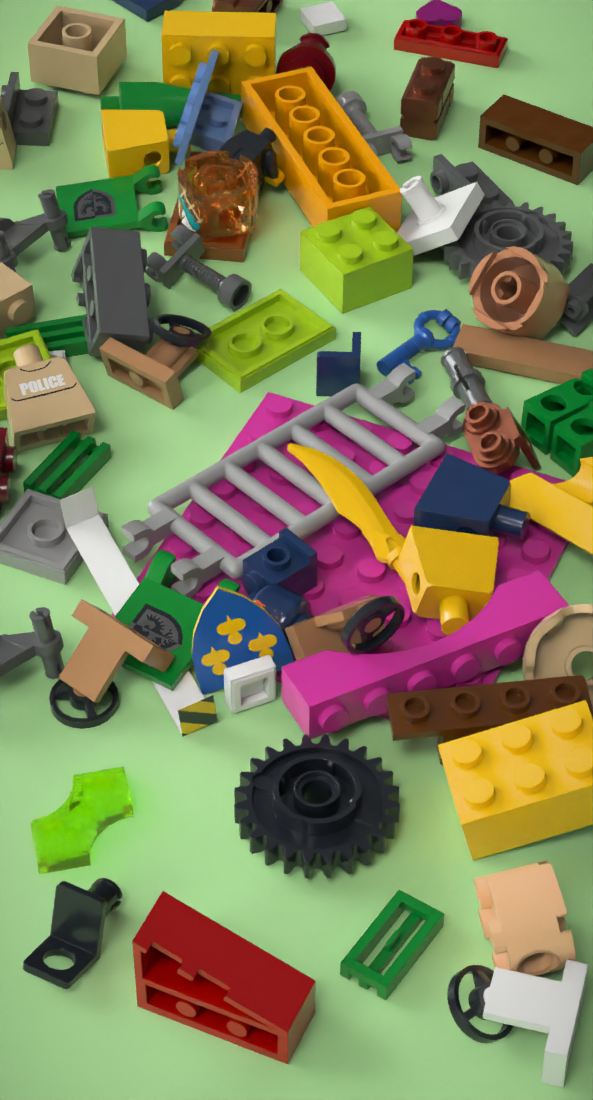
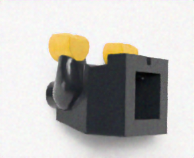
M264 128L259 135L246 129L228 139L214 155L221 182L233 188L237 187L239 191L244 193L238 181L234 179V176H238L243 172L241 167L246 170L251 163L255 176L257 177L258 174V180L252 187L254 193L258 190L256 185L263 178L265 182L277 187L283 181L285 175L278 168L277 155L272 148V143L277 138L276 134L269 128ZM250 168L246 173L252 183L255 182V178ZM245 173L237 178L245 188L250 187ZM252 189L247 192L250 196L253 195Z

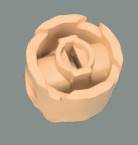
M546 860L474 878L475 890L481 907L478 908L482 930L485 939H491L494 950L492 952L494 968L498 967L537 976L564 969L566 959L576 961L571 929L567 930L564 916H567L565 903L550 862L548 863Z

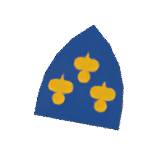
M220 586L215 588L202 607L193 630L191 654L196 678L203 695L224 688V669L266 655H270L275 663L276 672L282 670V666L295 662L289 643L280 625L265 608L243 594Z

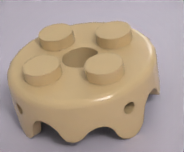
M574 604L558 609L545 617L536 626L526 643L522 659L524 680L574 676L571 670V662L574 656L582 651H588L593 654V604ZM593 677L586 680L593 707Z

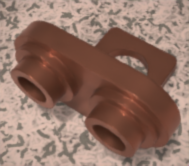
M478 402L467 409L462 429L475 462L479 467L495 474L504 472L516 462L521 448L535 470L541 468L529 438L508 407L502 410L497 404Z

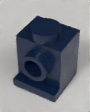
M287 527L280 530L277 540L243 559L242 584L248 595L251 592L258 593L264 586L273 583L299 595L305 594L317 586V552Z

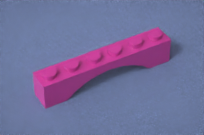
M537 570L498 585L490 601L474 619L456 632L433 643L406 651L383 654H350L325 650L282 666V701L304 734H307L310 739L327 733L337 732L352 723L385 713L387 711L386 696L389 693L445 688L458 682L468 681L478 674L501 665H509L523 657L526 643L536 626L551 613L569 605L544 574Z

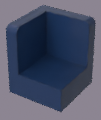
M353 332L352 352L319 351L317 353L316 396L331 397L352 384H360L361 332Z

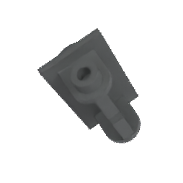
M592 263L568 284L570 294L566 300L563 314L559 319L574 336L593 319Z

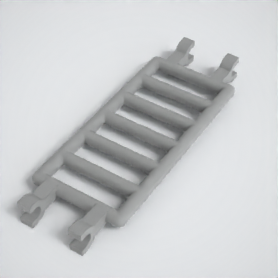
M405 363L397 366L385 381L369 390L361 384H352L151 500L147 507L151 517L142 522L140 520H133L122 526V533L131 540L130 543L123 546V554L136 563L147 556L155 544L172 534H176L199 552L200 555L191 560L183 558L171 564V572L180 579L171 585L172 590L191 598L200 590L203 583L221 572L234 579L241 578L243 576V559L277 540L279 533L271 537L208 488L224 479L228 480L289 526L287 528L303 540L342 515L338 514L318 480L276 450L278 447L293 440L299 445L330 455L354 472L367 486L373 496L440 456L445 451V443L441 438L446 435L454 437L463 432V423L455 418L465 411L466 404L452 396L440 405L436 413L419 423L392 406L397 401L399 403H406L414 398L415 391L406 386V384L416 378V371ZM357 402L420 447L405 456L347 416L342 410ZM325 421L388 466L378 473L371 475L309 429ZM260 459L320 503L322 507L305 516L242 468ZM192 499L254 546V548L235 558L173 509Z

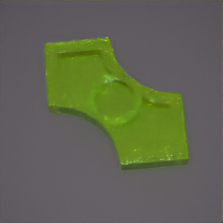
M124 766L73 775L72 791L64 804L53 813L32 820L30 823L31 835L39 874L90 866L91 849L97 837L113 823L133 817L132 801Z

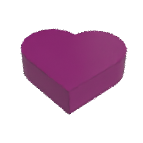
M431 0L416 11V19H422L427 24L456 25L461 27L462 11L444 1Z

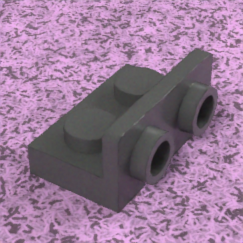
M11 72L8 85H2L1 98L4 100L16 145L49 146L58 108V91L41 88L20 90L19 72Z
M442 154L434 156L430 182L436 194L443 195L477 182L485 194L480 202L484 206L491 207L492 200H496L501 206H505L511 200L473 161L454 167Z

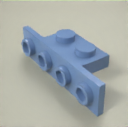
M211 51L208 63L201 61L199 63L172 146L179 148L175 160L176 164H183L189 144L200 147L205 152L216 153L233 136L242 102L207 91L219 54L218 51Z

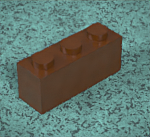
M505 94L480 115L478 148L575 185H579L593 171V127Z

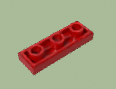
M422 19L404 20L394 38V50L499 68L508 46V38L497 36L490 31L477 33L462 30L456 25L438 26L427 24Z

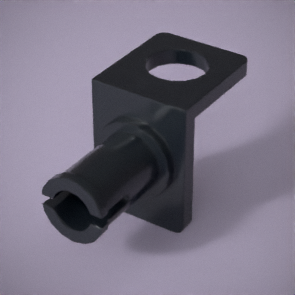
M99 878L88 890H85L69 882L61 881L56 886L50 936L23 961V970L63 989L71 988L100 958L105 917L122 902L120 901L122 892L118 885L110 879ZM53 955H61L72 960L74 965L68 969L58 970L47 966L44 963V959Z

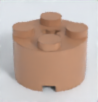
M505 247L507 248L506 250L498 253L492 252L485 256L475 268L469 284V294L472 295L474 304L472 309L477 319L484 325L504 334L524 336L538 340L544 338L561 318L566 300L570 294V287L564 280L561 272L549 261L521 247Z

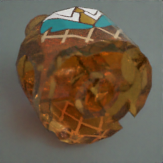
M221 150L203 152L188 158L185 161V168L183 170L179 168L177 172L179 216L183 225L200 235L202 242L206 243L213 242L218 237L252 233L256 228V219L259 215L258 172L256 165L240 155V161L231 159L230 152Z

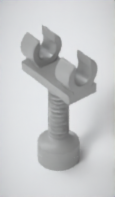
M347 91L338 96L336 101L376 156L391 152L396 162L412 158L406 151V149L413 147L412 142L407 134H403L401 126L377 131L365 116L367 106L357 92Z

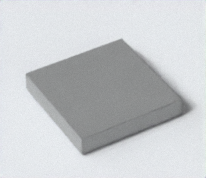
M30 489L24 492L0 523L1 564L64 585L67 584L83 562V558L66 529L59 501L61 499ZM99 512L100 517L108 528V514Z

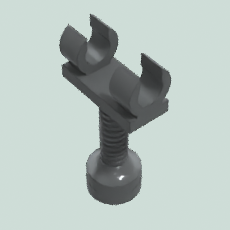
M178 225L168 235L175 239L171 245L177 250L168 261L156 252H152L147 257L148 268L145 270V273L156 282H162L168 289L186 272L218 291L219 302L234 311L240 309L247 302L251 294L252 285L248 280L238 274H231L226 278L197 260L205 252L201 236L193 233L183 225Z

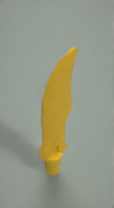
M292 443L288 444L287 450L298 458L315 476L332 501L338 514L344 516L362 530V534L371 545L377 560L381 563H387L390 569L396 570L405 583L398 557L405 538L398 534L363 481L344 464L330 455L310 447Z

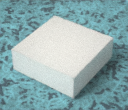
M333 1L300 8V20L310 33H318L324 36L342 32L347 28V19Z
M270 655L224 669V699L231 714L276 699V665Z

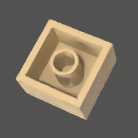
M56 6L28 42L31 82L46 84L53 88L61 87L76 90L83 94L100 95L127 57L125 18Z

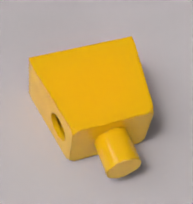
M101 110L103 146L109 178L133 175L147 165L158 166L160 174H166L170 171L169 153L179 151L178 147L172 146L177 129H166L162 111ZM189 144L187 151H191V144Z
M411 525L398 557L413 612L419 617L440 619L441 631L447 636L474 619L490 601L493 594L499 545L498 538Z

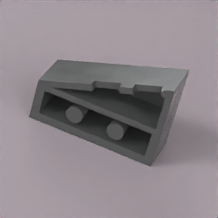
M91 227L72 270V281L81 283L83 293H77L76 299L78 306L86 307L87 317H83L82 325L84 326V334L87 339L90 356H101L99 348L110 337L142 353L146 344L152 342L154 335L152 330L153 319L148 318L147 314L151 289L150 285L144 282L147 251L146 249H141L140 232Z

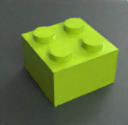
M370 206L300 231V271L342 314L412 288L414 249Z

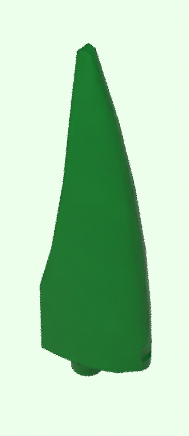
M119 82V96H100V109L160 110L164 114L166 127L178 126L191 88L160 82ZM213 92L241 102V95Z

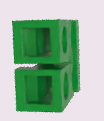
M592 368L582 372L581 379L574 378L524 400L521 428L531 444L545 455L550 454V459L572 477L580 470V459L593 457Z

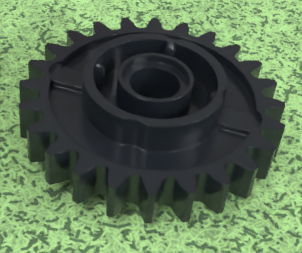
M307 734L303 735L302 743L299 746H295L287 738L283 739V750L279 752L267 746L265 748V761L252 757L250 759V772L240 773V787H235L234 790L235 823L239 824L240 839H250L251 854L265 851V865L267 866L274 864L278 860L283 861L284 874H289L296 866H300L303 868L304 877L307 879L310 878L316 868L321 869L327 879L331 878L333 867L340 866L346 873L351 874L353 860H358L368 866L371 864V850L384 853L386 839H394L395 824L399 822V787L393 786L392 771H382V758L377 757L367 760L366 746L350 751L349 739L347 738L343 739L337 746L331 745L329 735L324 734L318 744L312 743Z

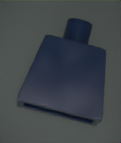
M446 454L414 508L413 526L497 537L498 533L523 539L529 525L530 513L509 507L511 483L508 479L458 457Z

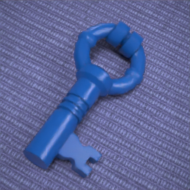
M447 309L443 311L428 310L421 312L414 322L413 337L380 359L376 364L378 371L382 375L387 376L397 366L405 363L416 371V378L414 379H419L422 372L416 366H411L409 359L422 350L427 351L431 348L443 350L453 347L460 331L461 321ZM430 320H436L450 335L445 339H435L433 333L425 328L424 324ZM414 379L409 381L408 384H412L414 382Z

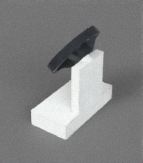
M566 959L561 981L495 967L493 971L482 965L467 966L451 978L448 986L447 999L451 1015L458 1027L469 1038L485 1044L504 1038L510 1033L513 1026L548 1033L541 1083L563 1088L584 1000L588 964ZM473 974L475 988L469 994L470 1008L463 1012L459 1001V985L464 975ZM477 1016L482 1020L503 1023V1026L497 1034H486L475 1028L469 1020Z

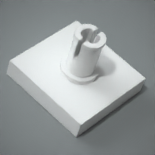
M421 176L413 177L405 182L402 186L403 188L400 189V193L404 195L412 209L397 233L414 249L413 256L457 241L485 194L479 184L475 182L434 198L423 182V178Z

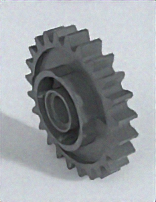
M492 200L491 207L479 204L459 240L443 245L442 251H444V261L449 262V270H459L458 279L460 280L471 278L475 268L485 256L492 252L498 253L506 250L507 248L505 247L511 246L524 248L549 261L558 268L563 276L564 269L570 268V260L572 259V232L565 231V222H556L555 213L543 215V207L530 210L528 202L523 203L520 207H516L512 200H509L505 206H501L496 200Z

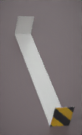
M92 486L59 501L66 529L111 610L116 615L138 587L139 583L99 515ZM189 670L173 691L152 681L182 736L218 721L213 694L204 698Z

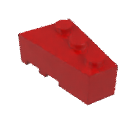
M162 891L132 941L137 1006L282 1063L289 1064L315 1014L316 981Z

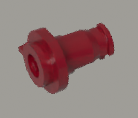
M318 33L304 34L299 39L301 43L282 53L277 64L276 74L312 66L330 91L336 78V65L332 56L327 51V48L330 47L329 42Z

